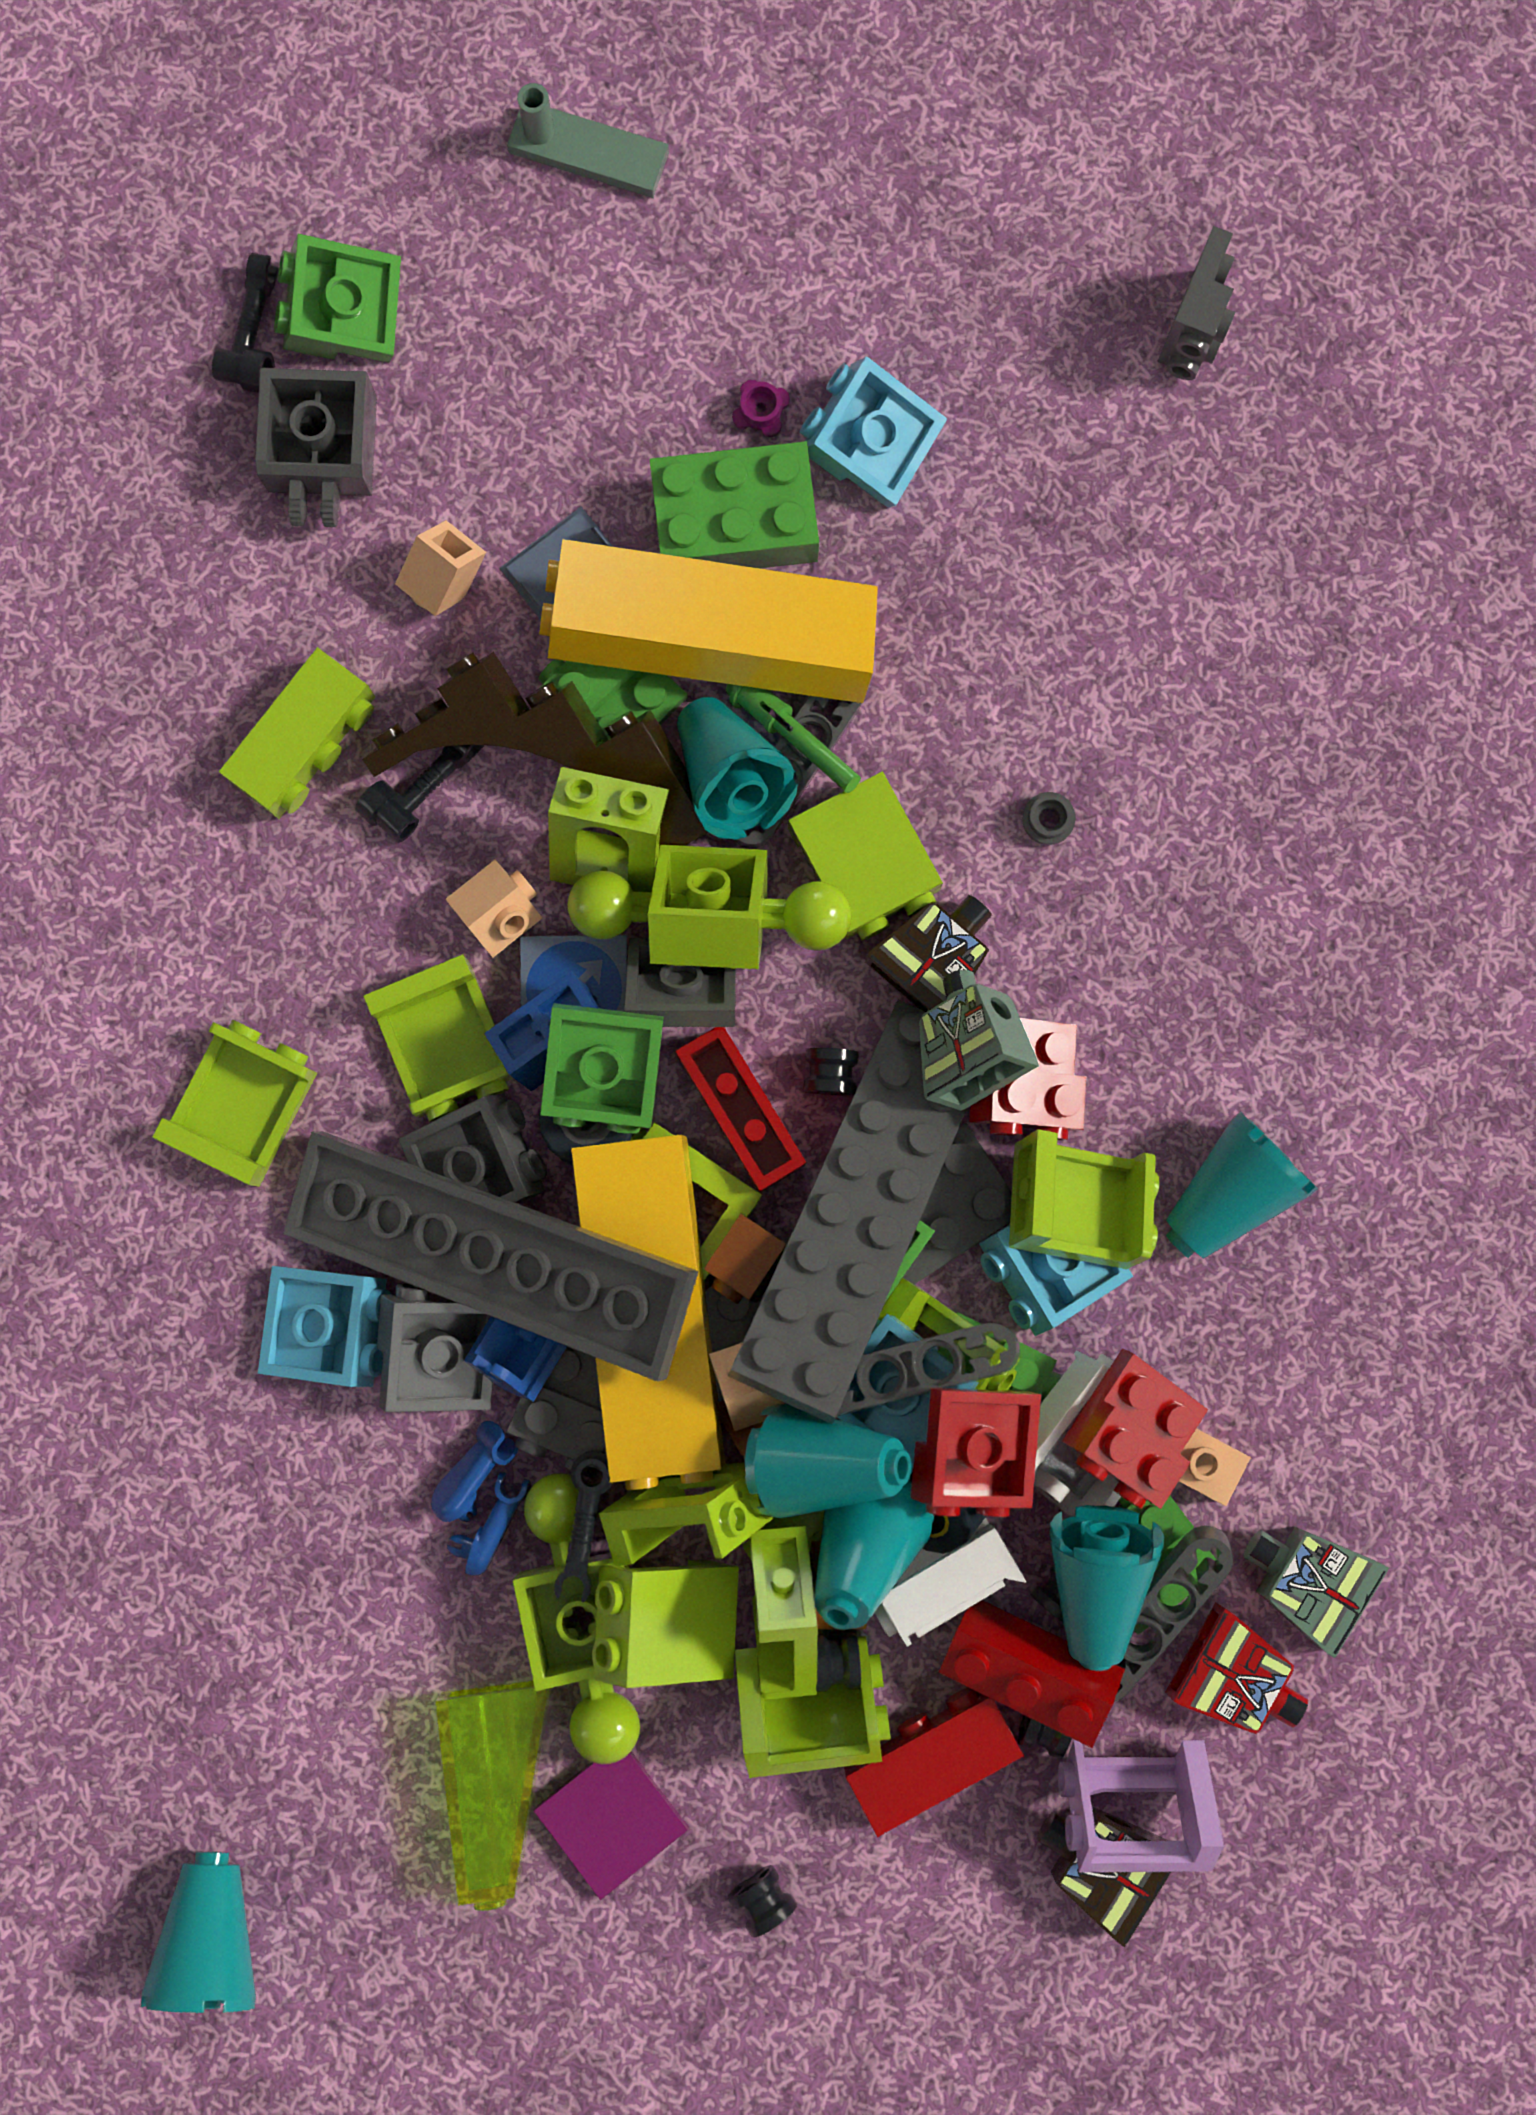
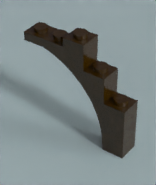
M472 652L449 666L446 670L451 677L437 688L442 697L415 713L419 722L404 731L399 723L381 732L371 739L376 748L362 759L373 777H376L418 751L443 746L487 745L526 751L554 760L570 769L668 789V796L660 823L659 849L660 845L685 846L708 833L695 814L686 767L651 710L637 718L632 711L626 712L604 727L608 735H605L573 681L559 689L556 688L553 681L549 682L525 698L530 705L528 706L494 652L480 660Z

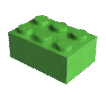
M807 441L650 459L660 554L753 568L818 562L819 537Z

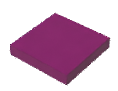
M632 1751L622 1760L612 1764H596L591 1762L534 1809L535 1814L600 1900L688 1831V1825Z

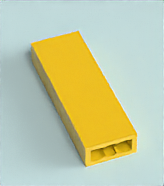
M562 539L560 560L549 559L545 592L555 593L554 604L543 603L539 635L550 637L547 658L857 703L864 702L873 675L878 586Z
M673 1135L571 1148L581 1228L699 1271L667 1379L657 1382L596 1358L610 1483L625 1481L626 1490H638L659 1486L658 1477L680 1475V1482L682 1484L713 1480V1471L721 1470L726 1461L716 1377L709 1356L713 1352L687 1136Z

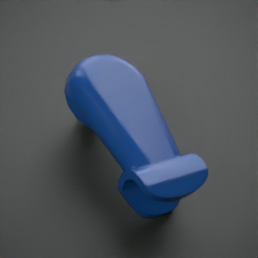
M484 1421L479 1425L476 1432L477 1442L436 1486L431 1499V1507L435 1516L441 1521L451 1522L459 1519L464 1522H470L471 1519L466 1515L469 1511L476 1517L477 1508L474 1501L478 1488L496 1463L505 1466L518 1453V1448L514 1446L515 1442L511 1438H505L503 1429L497 1423Z
M501 1471L495 1483V1494L498 1499L484 1527L480 1526L475 1538L461 1534L449 1537V1540L462 1544L461 1548L447 1545V1549L454 1556L467 1559L465 1574L479 1576L487 1570L520 1502L526 1498L531 1489L530 1480L524 1479L519 1495L512 1497L506 1493L504 1488L507 1473Z

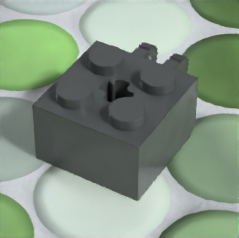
M260 369L255 456L257 475L268 492L289 493L288 512L289 522L292 526L305 525L308 494H322L320 516L324 527L337 526L340 495L372 496L377 395L366 371Z

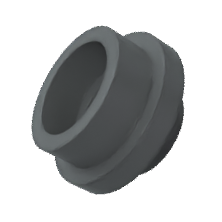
M1044 792L1034 796L1027 803L1022 816L1023 827L1027 835L1035 842L1043 845H1055L1064 841L1071 834L1076 821L1075 810L1070 801L1055 792ZM1045 810L1053 811L1058 817L1057 826L1053 828L1044 827L1039 821V814Z

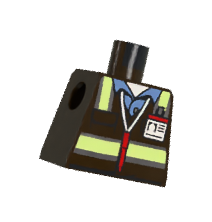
M967 895L951 915L932 901L875 946L867 954L865 963L918 1009L927 1012L946 1000L943 978L947 974L957 970H969L975 975L989 952L987 946L976 938L975 934L989 920L992 913L972 895Z
M1092 1806L1095 1833L1100 1839L1108 1841H1168L1163 1837ZM1055 1811L1051 1812L1042 1824L1037 1840L1060 1855L1050 1871L1056 1884L1117 1943L1125 1947L1171 1872H1079L1076 1851H1069L1066 1843V1818Z

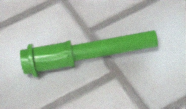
M727 685L726 693L730 696L729 702L734 708L746 710L764 726L768 733L778 732L846 793L853 791L857 787L861 777L791 716L793 709L789 704L784 703L771 690ZM771 710L775 711L793 727V730L789 732L769 712Z

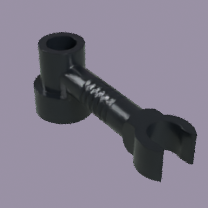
M251 253L246 265V293L231 350L219 348L215 351L212 360V374L215 380L240 384L244 391L259 393L260 369L275 368V361L271 352L254 349L266 298L271 295L279 269L276 266H270L271 256Z
M484 745L445 746L442 754L401 794L397 793L384 780L374 783L357 801L355 806L356 812L371 826L379 825L397 843L406 840L419 824V819L412 812L426 800V797H429V794L433 793V790H436V787L440 786V783L444 782V779H447L456 769H460L468 763Z
M589 1450L582 1453L574 1461L571 1468V1480L578 1490L565 1568L558 1575L554 1585L557 1599L561 1595L563 1581L571 1576L577 1577L583 1582V1603L591 1592L592 1582L587 1574L592 1546L591 1542L593 1540L591 1537L593 1536V1526L596 1520L595 1515L598 1511L600 1495L609 1490L613 1482L610 1483L607 1454L599 1450ZM590 1464L597 1465L602 1470L603 1479L597 1484L586 1482L582 1475L585 1466Z

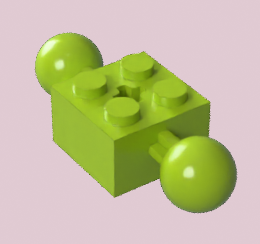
M660 845L652 893L634 892L629 883L616 873L594 871L582 876L573 885L567 902L568 914L573 925L581 933L594 939H611L622 934L632 922H648L650 964L759 969L764 928L784 929L791 940L800 947L821 951L832 948L846 936L852 919L850 904L846 896L837 887L826 882L813 881L797 887L787 899L767 898V850Z
M563 1473L551 1474L538 1480L529 1490L524 1504V1516L532 1533L542 1541L550 1543L554 1564L520 1571L513 1579L535 1691L578 1682L582 1700L575 1707L570 1719L569 1732L572 1744L577 1752L588 1761L596 1764H612L622 1760L633 1750L640 1733L639 1716L633 1704L623 1695L614 1692L612 1684L598 1681L594 1678L592 1650L596 1639L597 1606L595 1593L599 1584V1569L604 1565H615L610 1551L590 1556L587 1574L591 1578L592 1588L587 1600L584 1603L582 1602L584 1585L579 1578L574 1576L568 1577L563 1581L562 1592L557 1599L554 1585L558 1575L565 1568L569 1542L571 1540L570 1536L572 1535L571 1530L573 1529L572 1525L574 1524L573 1519L576 1513L575 1507L578 1490L572 1483L571 1475ZM618 1565V1567L630 1568L629 1565ZM576 1606L584 1607L586 1612H592L594 1615L588 1630H582L579 1622L569 1621L568 1617L574 1613Z

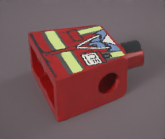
M1217 1602L1214 1603L1165 1691L1175 1703L1254 1734L1261 1731L1269 1715L1294 1728L1303 1718L1308 1706V1699L1286 1686L1293 1673L1294 1665L1237 1616Z

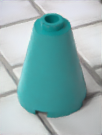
M699 698L689 703L681 711L677 720V728L694 811L704 829L718 838L741 839L747 837L744 830L759 824L763 830L774 825L789 810L797 795V783L794 780L795 771L788 758L717 698Z
M1240 1111L1231 1119L1166 1218V1222L1172 1228L1166 1234V1237L1187 1258L1196 1252L1204 1259L1310 1197L1318 1188Z
M775 1404L766 1407L760 1414L768 1415L762 1427L752 1428L748 1437L745 1455L746 1484L750 1494H759L764 1507H757L762 1514L773 1518H787L892 1497L900 1492L903 1485L908 1482L911 1474L910 1456L897 1438L837 1419L830 1424L789 1404Z
M910 1481L903 1485L900 1492L895 1496L824 1510L814 1602L818 1613L832 1627L852 1629L864 1626L929 1540L934 1514L926 1512V1504L911 1499L912 1483Z
M1105 1505L1078 1506L1075 1508V1517L1062 1520V1512L1054 1516L1050 1523L1049 1537L1068 1652L1075 1660L1079 1661L1081 1666L1093 1671L1107 1670L1124 1659L1163 1551L1164 1535L1160 1526L1152 1521V1530L1138 1523L1139 1513L1128 1509Z
M196 1852L195 1863H183L141 1992L140 2007H146L147 2010L181 2013H204V2009L220 2008L221 2003L223 2004V2012L247 2011L255 2008L256 1992L241 1871L239 1864H229V1852Z

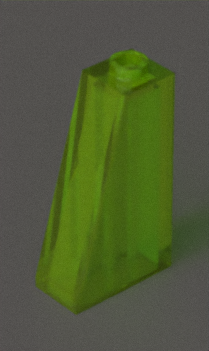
M533 1680L442 1692L435 1701L458 1906L474 1904V1909L478 1911L503 1907L507 1904V1899L514 1898L520 1883L551 1688L535 1691Z

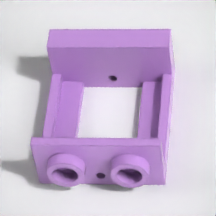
M1074 1740L1066 1762H1060L1058 1768L1059 1792L1061 1797L1069 1798L1071 1815L1066 1817V1843L1069 1851H1076L1079 1872H1197L1213 1870L1224 1848V1842L1204 1740H1182L1175 1757H1084L1082 1743ZM1101 1792H1176L1184 1841H1108L1100 1839L1095 1833L1090 1796Z

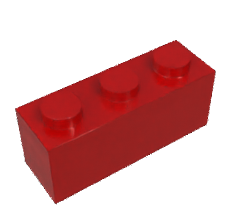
M714 1027L675 1051L759 1193L806 1166L807 1162L725 1027Z
M981 1600L967 1608L939 1673L1093 1748L1113 1706L1125 1669L1117 1665H1113L1104 1671L1086 1669L1069 1654L1066 1640Z
M969 1687L964 1688L946 1700L945 1703L948 1709L929 1719L924 1712L903 1722L897 1728L900 1735L880 1745L882 1762L844 1766L845 1777L877 1837L1024 1757L993 1699Z

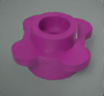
M756 380L744 382L740 388V406L732 413L734 425L742 430L748 427L760 430L766 437L778 435L782 429L780 422L782 411L790 403L788 392L781 387L776 388L767 382H758ZM758 405H764L766 407V410L764 412H758L756 410V407Z

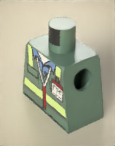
M957 970L943 978L946 1000L924 1013L919 1021L925 1099L960 1111L1039 1067L1037 1057L1013 1000L1005 993L976 984L975 975L969 970Z
M1298 1527L1293 1529L1285 1544L1266 1532L1258 1530L1249 1541L1243 1555L1245 1559L1267 1572L1256 1592L1315 1646L1334 1658L1338 1655L1389 1570L1382 1563Z

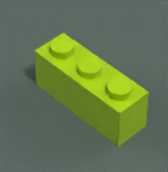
M317 647L219 770V773L276 818L280 819L286 811L291 814L306 800L309 794V788L306 785L318 770L326 772L336 762L342 751V747L338 744L352 728L354 731H358L367 723L374 711V705L371 702L375 699V695L365 682Z

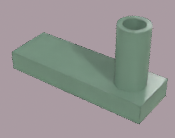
M529 83L519 90L517 96L519 112L507 144L509 154L654 198L669 154V144L551 108L548 92L540 84Z

